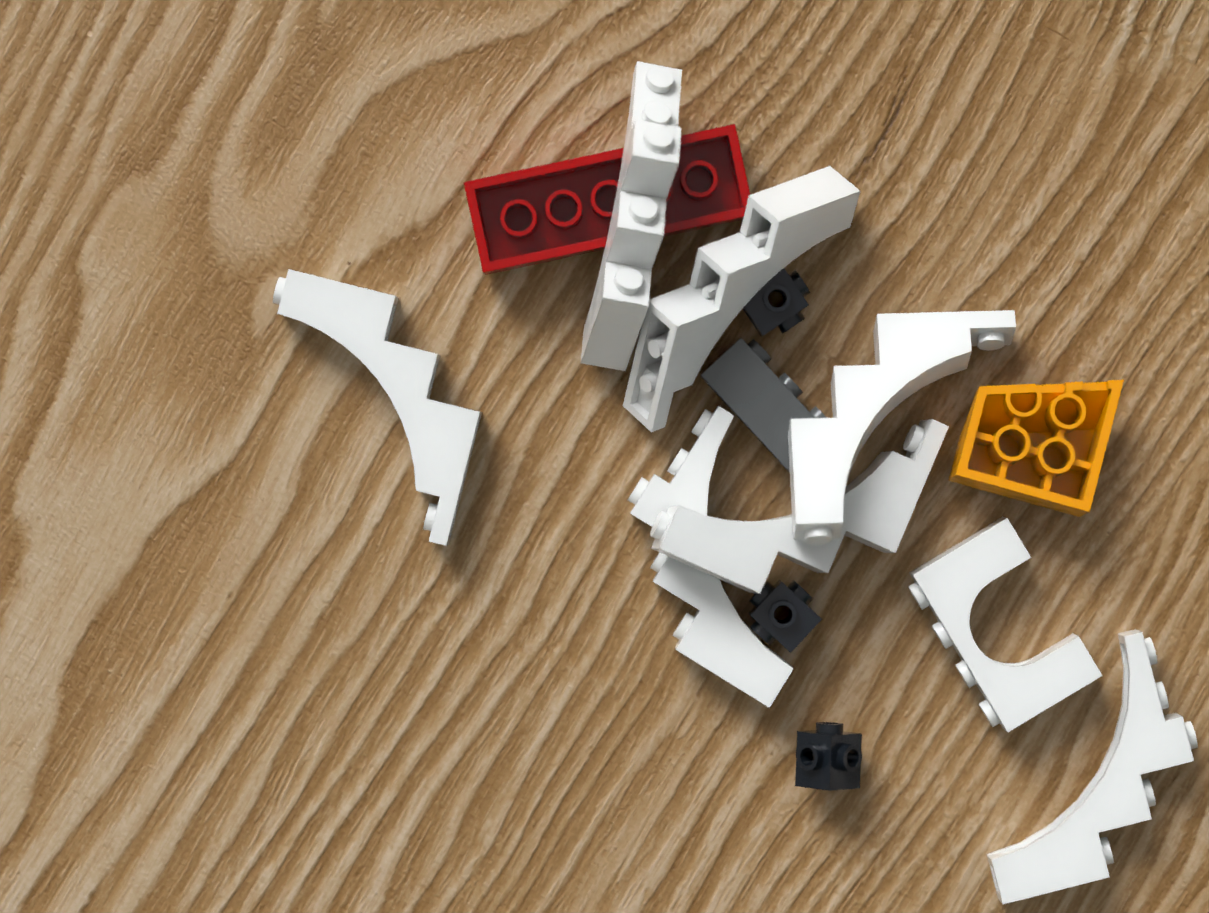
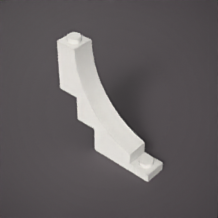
M828 166L749 195L740 232L699 247L690 284L649 299V307L641 326L623 407L651 433L664 428L673 393L693 384L716 342L754 295L798 256L830 236L850 228L860 190L835 169Z
M288 269L286 278H278L273 295V303L279 305L277 314L299 320L324 332L361 360L377 378L391 399L403 424L414 464L416 491L440 497L438 505L429 504L423 530L431 531L429 542L447 546L453 530L482 412L429 399L440 355L388 342L398 302L397 296Z
M1015 310L877 314L873 331L875 365L834 366L831 380L833 418L790 419L788 448L793 540H805L807 544L822 545L830 543L833 539H840L843 526L844 493L848 477L861 448L874 429L903 400L924 386L950 374L967 369L972 352L971 346L991 351L1000 349L1005 345H1011L1016 329Z
M934 419L921 420L919 425L911 427L905 438L903 449L907 451L906 456L894 451L881 452L863 473L845 487L843 526L840 539H833L830 543L822 545L807 544L805 540H793L792 514L762 521H736L702 515L680 506H669L667 512L661 511L654 521L650 536L655 538L651 549L749 593L759 594L762 591L776 555L814 572L828 573L844 535L883 553H896L949 426Z

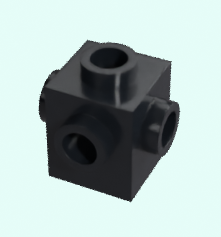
M783 268L742 309L761 337L777 326L783 334L805 319L801 310L809 305L804 297L810 294V291L796 270L788 274L785 268ZM771 292H779L783 296L784 303L782 307H773L769 303L768 296Z
M780 579L774 586L767 581L761 593H755L749 600L754 605L749 614L756 620L750 628L767 644L771 645L777 640L790 653L814 629L822 618L808 606L814 598L794 580L788 586ZM782 605L788 606L789 615L783 620L774 618V612L777 607Z
M816 722V730L797 731L795 786L827 791L860 788L862 733L843 731V723Z

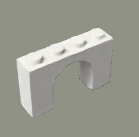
M1001 517L910 572L909 574L915 583L908 586L922 610L928 606L931 608L938 620L937 623L932 625V628L944 648L947 649L953 645L962 661L955 664L966 685L969 688L974 685L978 686L985 698L984 701L979 703V706L991 726L994 727L1000 723L1005 731L1010 732L1103 675L1080 637L1075 634L1069 635L1031 659L1018 663H1003L992 660L983 654L976 645L970 629V612L978 593L991 581L1031 558L1009 519Z

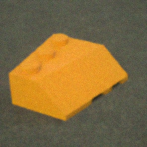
M1124 380L1085 383L1083 381L1065 382L1064 384L979 386L958 441L948 481L1077 517L1089 513Z

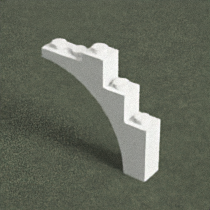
M639 61L636 63L633 72L628 123L616 197L602 263L584 325L581 353L582 364L626 371L648 310L651 270L664 236L666 198L679 164L681 128L678 127L682 78L681 69Z
M717 406L713 413L705 409L691 433L698 436L689 452L681 448L667 470L674 475L671 482L668 483L656 474L652 476L650 481L641 477L628 498V501L634 504L630 514L651 527L661 511L666 513L669 506H680L707 516L709 481L718 448L734 415L720 406ZM659 552L650 567L657 572L653 582L698 609L694 616L686 613L672 636L679 639L675 649L770 708L793 671L792 665L765 646L744 623L725 593L720 579Z
M1134 629L1118 633L1123 664L1122 705L1113 740L1098 772L1078 799L1051 824L1019 843L987 854L997 897L1002 904L1110 878L1107 865L1114 863L1113 854L1108 838H1100L1099 833L1151 820L1149 807L1156 805L1155 796L1149 779L1142 780L1141 775L1194 761L1191 749L1198 748L1194 727L1191 721L1184 722L1183 716L1177 713L1163 715L1162 709L1169 708L1168 698L1163 683L1161 681L1155 683L1151 665L1157 664V655L1152 639L1150 637L1144 638L1143 632Z

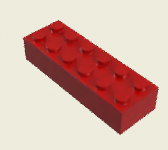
M735 124L681 135L679 164L666 198L663 237L743 220L750 191ZM624 148L464 182L483 273L488 275L605 250Z

